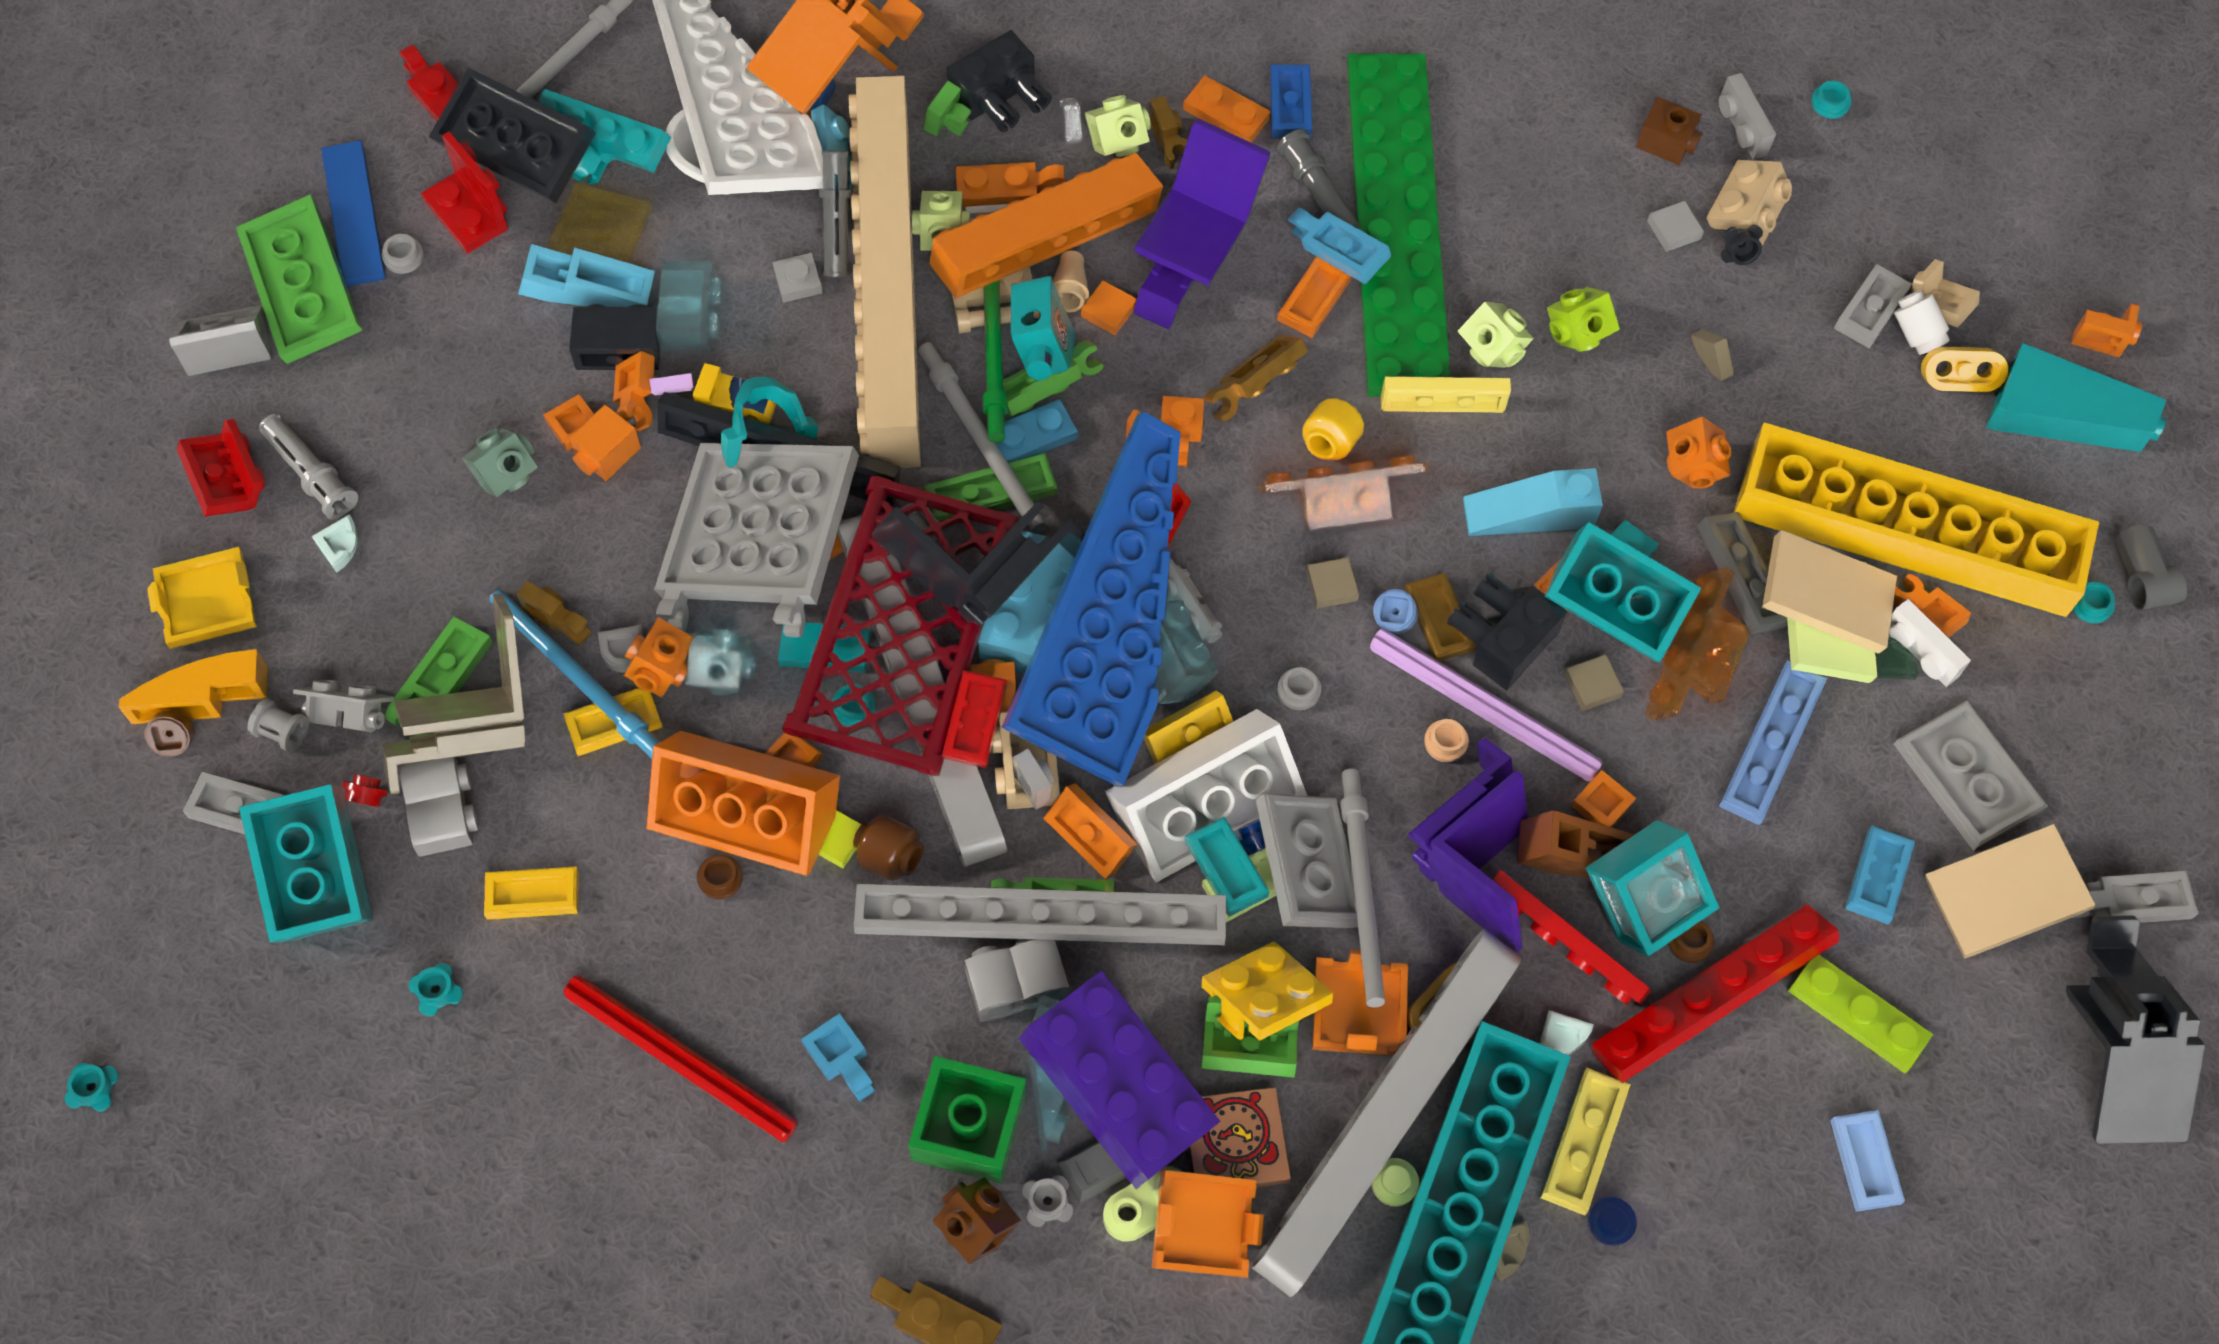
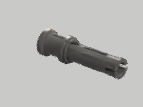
M1298 129L1283 137L1277 144V153L1279 156L1287 159L1294 170L1293 178L1301 185H1306L1323 214L1329 212L1357 229L1361 227V224L1356 220L1325 172L1327 169L1326 160L1323 156L1317 155L1309 143L1310 135L1304 129Z

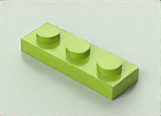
M1820 955L1807 963L1788 990L1792 995L1905 1074L1910 1070L1934 1035Z

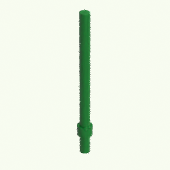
M1000 280L983 287L987 392L983 394V413L987 416L988 440L993 443H1000L1005 440L1004 416L1008 413V395L1003 391Z

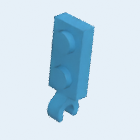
M1298 207L1288 218V221L1296 226L1292 233L1301 239L1306 251L1363 284H1366L1391 257L1389 246L1329 212H1326L1320 219H1317L1304 209Z

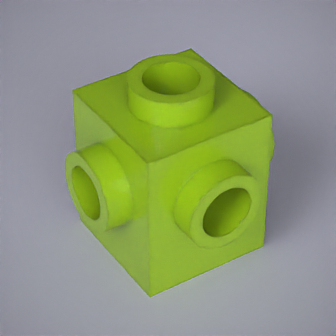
M1590 287L1570 290L1560 296V301L1547 307L1551 320L1549 330L1554 340L1560 345L1576 349L1578 352L1588 351L1597 347L1600 344L1599 340L1620 330L1610 294L1606 291Z

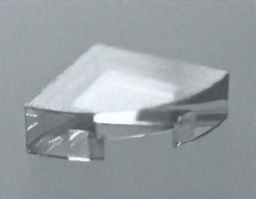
M1074 96L1061 97V112L1066 144H1081L1080 105Z

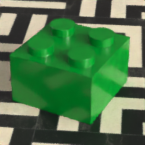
M934 1056L908 1144L911 1161L980 1179L985 1177L988 1181L1002 1184L1027 1096L1026 1079Z

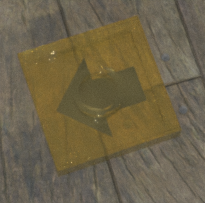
M575 183L547 249L572 255L575 247L630 263L653 210L652 203Z

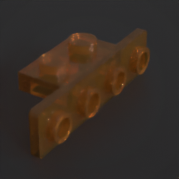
M1406 455L1390 458V466L1374 468V460L1348 463L1349 471L1333 473L1332 466H1323L1307 469L1308 477L1292 479L1291 471L1266 474V482L1256 483V490L1259 493H1269L1302 488L1305 520L1308 530L1393 519L1388 477L1428 471V463L1416 462L1415 455Z
M1727 567L1702 574L1694 583L1701 587V590L1678 629L1672 647L1664 657V667L1657 684L1650 693V702L1645 716L1652 721L1678 715L1689 688L1713 704L1724 702L1750 635L1747 626L1721 607L1734 572Z

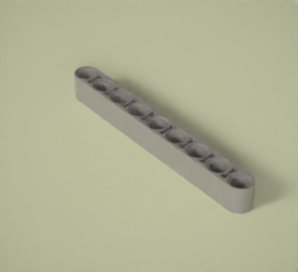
M862 514L840 521L837 533L846 559ZM891 554L888 555L887 559L896 572H902L897 559ZM881 561L869 564L863 563L859 575L869 585H875L890 578L889 572ZM904 579L902 581V584L906 589L907 593L911 596L906 581ZM889 586L874 594L883 610H890L905 602L896 586ZM862 599L869 619L875 617L878 613L871 601ZM903 611L889 618L894 631L901 636L920 627L911 611ZM883 624L872 626L879 647L892 640ZM918 636L903 644L908 655L914 661H919L933 654L929 641L925 636ZM891 649L883 653L890 674L907 666L899 650ZM936 661L918 669L927 686L945 684ZM911 674L904 675L893 681L898 697L901 700H906L922 691L917 680ZM942 694L937 696L939 700L941 699ZM920 700L905 708L907 715L914 725L933 724L937 710L927 700ZM925 734L924 738L928 739L929 734ZM917 744L920 755L922 756L924 749H922ZM944 759L940 775L928 776L956 850L962 854L959 857L963 867L965 868L1007 853L1003 833L977 766Z
M1483 929L1473 939L1420 1016L1419 1020H1421L1422 1024L1419 1028L1414 1026L1256 1256L1251 1266L1252 1269L1289 1297L1294 1296L1299 1291L1516 971L1522 960L1521 955L1486 929Z

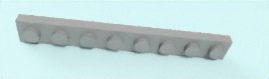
M857 884L854 933L1225 945L1226 895Z

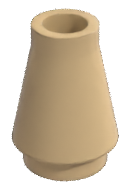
M1066 251L1061 255L1059 266L1053 278L1066 312L1080 310L1089 298L1084 257L1077 251Z

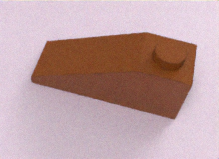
M1552 810L1521 820L1517 864L1552 874L1590 878L1586 870L1587 866L1635 834Z

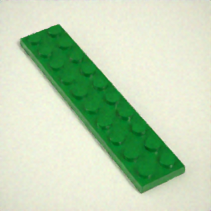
M1348 53L1347 55L1356 220L1361 224V227L1358 228L1359 230L1389 246L1391 257L1366 284L1360 282L1367 397H1381L1385 377H1450L1425 53Z

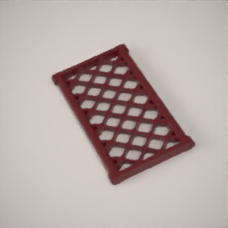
M872 476L866 489L868 499L793 712L787 713L782 731L794 737L809 739L914 769L927 775L939 776L944 763V758L941 754L945 745L963 670L969 671L984 623L979 627L974 621L970 624L967 621L964 622L962 620L963 617L957 612L959 609H953L951 606L948 608L942 601L941 603L947 614L932 622L924 621L916 606L937 597L931 591L918 597H911L904 588L902 581L913 574L908 570L896 572L887 559L890 553L872 538V533L875 531L876 526H879L893 510L891 505L885 501L887 496L914 503L901 511L906 516L916 511L922 512L930 524V527L923 532L928 536H936L945 552L961 566L956 557L957 554L975 547L985 556L1020 518L1003 511H995L896 483L879 476ZM927 507L956 516L943 522H936ZM968 519L997 527L996 531L978 534ZM962 523L967 528L972 539L959 546L952 547L948 544L941 531L954 524ZM881 561L889 572L890 578L875 585L867 584L864 578L859 576L863 563L869 564ZM889 586H896L905 602L890 610H883L874 594ZM870 600L878 613L875 617L863 623H855L846 614L850 601ZM903 611H911L920 627L902 636L896 634L889 622V618ZM945 623H953L962 632L958 645L943 648L937 644L931 631ZM842 624H845L846 627L841 629ZM876 624H883L892 640L878 648H869L861 632ZM918 636H925L935 652L919 661H914L908 655L903 644ZM855 637L863 648L864 654L848 662L841 661L833 653L837 639ZM891 649L899 650L907 666L892 674H885L875 658ZM955 655L954 660L952 661L950 657ZM940 661L950 671L946 684L927 686L918 669L931 662ZM869 662L878 674L879 679L867 686L858 688L854 685L847 671L859 664ZM911 674L917 680L922 691L906 700H901L896 696L890 683L904 675ZM840 675L845 679L851 692L835 701H829L823 693L819 692L823 678H832ZM877 688H885L894 705L879 713H871L862 699L863 695ZM942 694L941 699L939 700L937 696ZM920 700H927L937 712L933 724L926 723L916 726L911 722L905 708ZM815 701L819 703L816 707H814ZM850 701H856L866 718L850 727H843L836 717L834 710ZM898 713L902 716L909 730L894 739H886L879 729L877 722L889 715ZM828 715L838 731L835 732L808 724L809 718ZM865 727H871L881 744L849 735ZM925 734H929L928 739L924 738ZM908 739H913L924 751L922 756L893 747Z

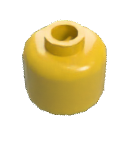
M1328 398L1320 402L1303 425L1302 436L1308 450L1314 456L1326 460H1340L1349 454L1362 436L1364 422L1361 414L1353 405L1338 398Z

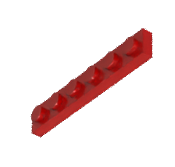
M1806 904L1591 1044L1593 1055L1621 1083H1624L1838 943L1839 930L1811 906Z

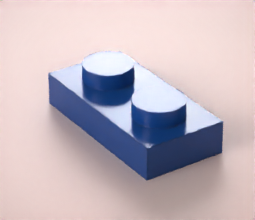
M1271 65V138L1282 139L1292 131L1304 129L1308 132L1311 139L1310 65Z

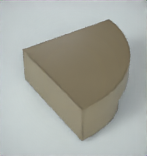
M1704 329L1691 334L1697 354L1716 378L1722 381L1734 375L1726 338Z
M1526 1220L1511 1225L1495 1271L1499 1282L1514 1274L1525 1259L1530 1239Z

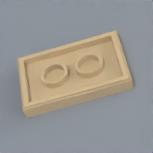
M1781 530L1774 536L1762 608L1876 653H1881L1888 645L1897 576Z
M2054 824L1925 874L1926 882L1964 959L2095 908V903Z

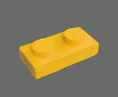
M1214 691L1148 727L1144 740L1155 765L1234 721L1224 695Z

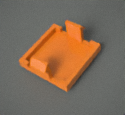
M1350 949L1347 962L1334 961L1333 958L1316 957L1315 977L1333 992L1332 1004L1313 1013L1312 1050L1394 1056L1407 1037L1408 964L1391 963L1390 965H1381L1385 1004L1380 1007H1369L1366 1004L1361 950Z
M1161 1170L1151 1268L1248 1278V1244L1262 1245L1264 1215L1251 1213L1252 1198H1255L1257 1180Z

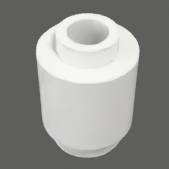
M1919 290L1898 301L1900 308L1895 310L1894 314L1910 347H1915L1919 355L1928 353L1950 341L1946 333L1949 327L1933 294L1924 296L1922 291Z

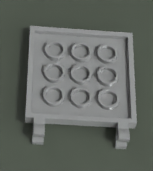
M700 443L654 588L658 595L663 598L657 607L656 616L661 619H669L668 623L685 632L689 620L688 599L780 603L775 610L773 621L776 624H785L783 633L786 637H802L805 628V612L803 608L805 604L817 605L859 458L853 446L741 444L737 465L728 468L722 455L721 444Z

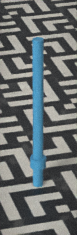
M502 589L494 591L489 598L490 603L493 605V594L502 593L513 614L514 626L617 725V732L629 744L636 743L652 759L653 746L660 742L648 731L649 725L636 712L629 713Z

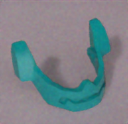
M753 377L743 382L735 399L732 427L723 430L721 433L722 455L728 468L737 465L742 440L747 438L742 406L747 401L750 404H756L761 399L775 402L791 420L796 434L817 440L818 425L811 416H805L794 390L771 377Z

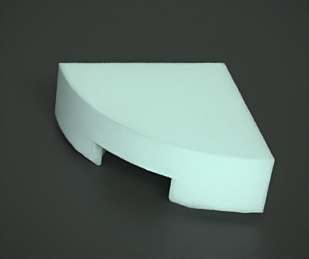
M350 514L312 536L336 573L349 563L358 544L357 528Z
M1549 1010L1539 1044L1564 1054L1568 1053L1567 1055L1575 1052V1049L1582 1043L1584 1044L1594 1024Z

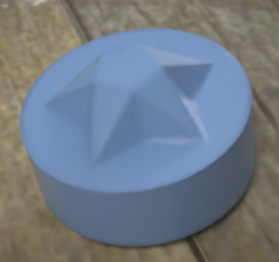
M1391 589L1385 591L1376 599L1373 614L1377 624L1382 629H1386L1393 634H1402L1410 630L1416 623L1418 607L1414 599L1407 592L1400 589Z

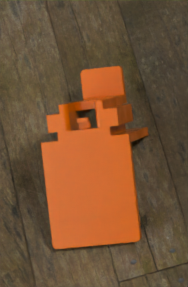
M796 0L748 64L747 69L799 112L806 114L858 45L891 72L897 70L898 66L878 51L882 44L888 48L897 36L905 41L923 19L924 12L909 0H888L881 10L877 9L868 0Z

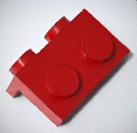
M235 419L224 421L221 434L179 439L177 452L204 517L256 508L260 491H263L265 487L264 475L261 468L254 465L250 456L248 437L245 433H240Z

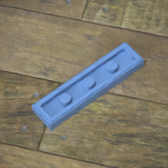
M1786 661L1719 807L1760 826L1828 678L1819 674L1791 670V661Z

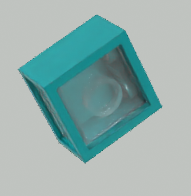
M1658 820L1586 867L1617 940L1648 957L1719 909L1689 834Z

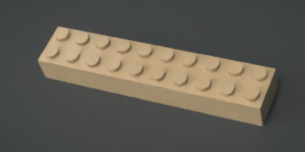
M856 77V94H849L850 119H852V127H850V148L852 152L850 169L853 186L851 206L852 219L854 220L852 243L853 254H855L853 279L854 289H856L854 316L855 325H857L855 353L856 361H858L856 391L857 397H859L857 428L858 434H860V451L862 455H869L871 458L900 466L901 468L921 467L909 128L905 77Z

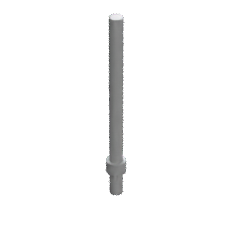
M611 0L606 5H599L589 15L590 21L516 91L529 98L534 97L599 33H606L617 23L616 17L634 0Z
M931 342L922 344L918 349V353L930 370L929 378L939 392H944L1015 507L1023 516L1034 503L996 443L988 440V431L957 383L959 378L952 366L942 360ZM1040 513L1027 525L1031 532L1035 534H1040L1047 528V524Z
M1346 769L1342 772L1344 798L1341 800L1340 806L1342 820L1347 824L1366 1004L1369 1007H1380L1385 1004L1365 828V821L1369 817L1366 798L1362 796L1359 771L1356 769Z

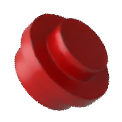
M354 774L352 782L343 780L342 788L346 789V800L359 804L380 807L382 797H387L388 790L380 788L381 779Z

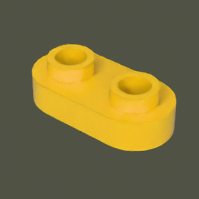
M1938 347L1931 350L1924 357L1921 364V373L1929 385L1940 391L1990 392L1999 388L2005 382L2008 375V364L2002 355L1990 348ZM1941 361H1947V368L1943 372L1936 373L1937 364ZM1983 362H1988V369L1982 374H1977V367Z

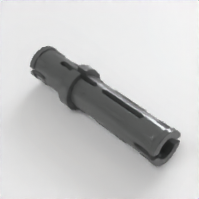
M825 150L822 151L823 188H819V197L823 198V275L844 277L849 276L848 198H851L852 189L848 188L847 182L848 151ZM834 175H836V209H835ZM835 218H836V224H837V251H836V252H835Z

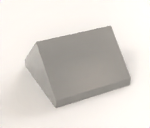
M262 305L182 320L169 337L171 347L188 376L271 359L266 318Z

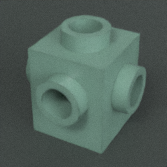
M495 428L481 435L475 442L477 447L461 457L482 489L495 497H498L506 490L512 492L524 486L530 480L529 474L538 468L531 457L535 454V451L522 433L516 435L514 432L503 428L499 431Z

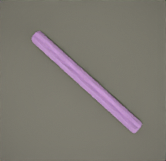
M1381 628L1373 637L1370 649L1374 653L1584 780L1592 781L1596 777L1603 763L1599 757L1390 631Z

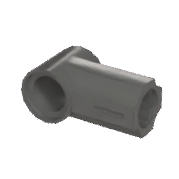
M2147 523L2137 524L2125 531L2119 532L2114 541L2129 574L2127 590L2129 596H2134L2136 600L2132 602L2134 608L2143 611L2184 602L2187 597L2185 576L2179 567L2169 565L2153 526H2148Z

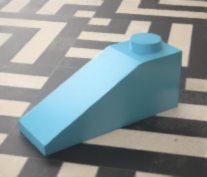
M1596 468L1551 471L1463 497L1468 536L1579 530L1587 522L1595 525L1603 506Z

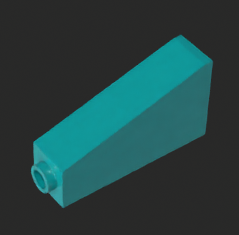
M2022 343L2008 367L2007 378L2001 385L1985 427L1995 431L2141 452L2150 439L2157 441L2167 422V418L2161 416L2167 400Z

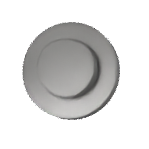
M396 234L386 240L381 256L388 270L398 274H405L414 271L421 265L424 252L421 244L416 239L407 234Z
M1296 667L1290 669L1279 679L1277 687L1278 696L1282 703L1291 709H1309L1320 698V680L1307 668Z

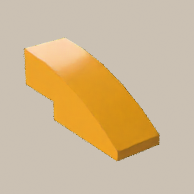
M257 649L230 652L197 660L170 670L137 687L119 699V709L131 724L149 723L155 714L164 710L180 712L189 720L221 718L222 701L267 698L268 666Z

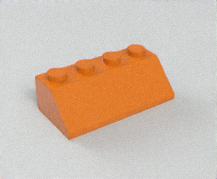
M680 730L653 746L646 829L807 876L812 871L836 817L840 775Z

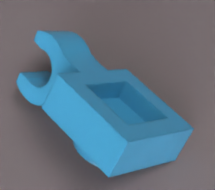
M840 1013L801 1039L804 1048L828 1081L841 1074L859 1102L875 1092L871 1086V1079L858 1063L859 1060L867 1056L866 1049Z

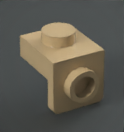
M1934 259L1925 271H1920L1915 276L1911 292L1914 293L1921 290L1924 296L1933 294L1946 323L1959 327L1978 306L1980 291L1943 279L1944 262Z

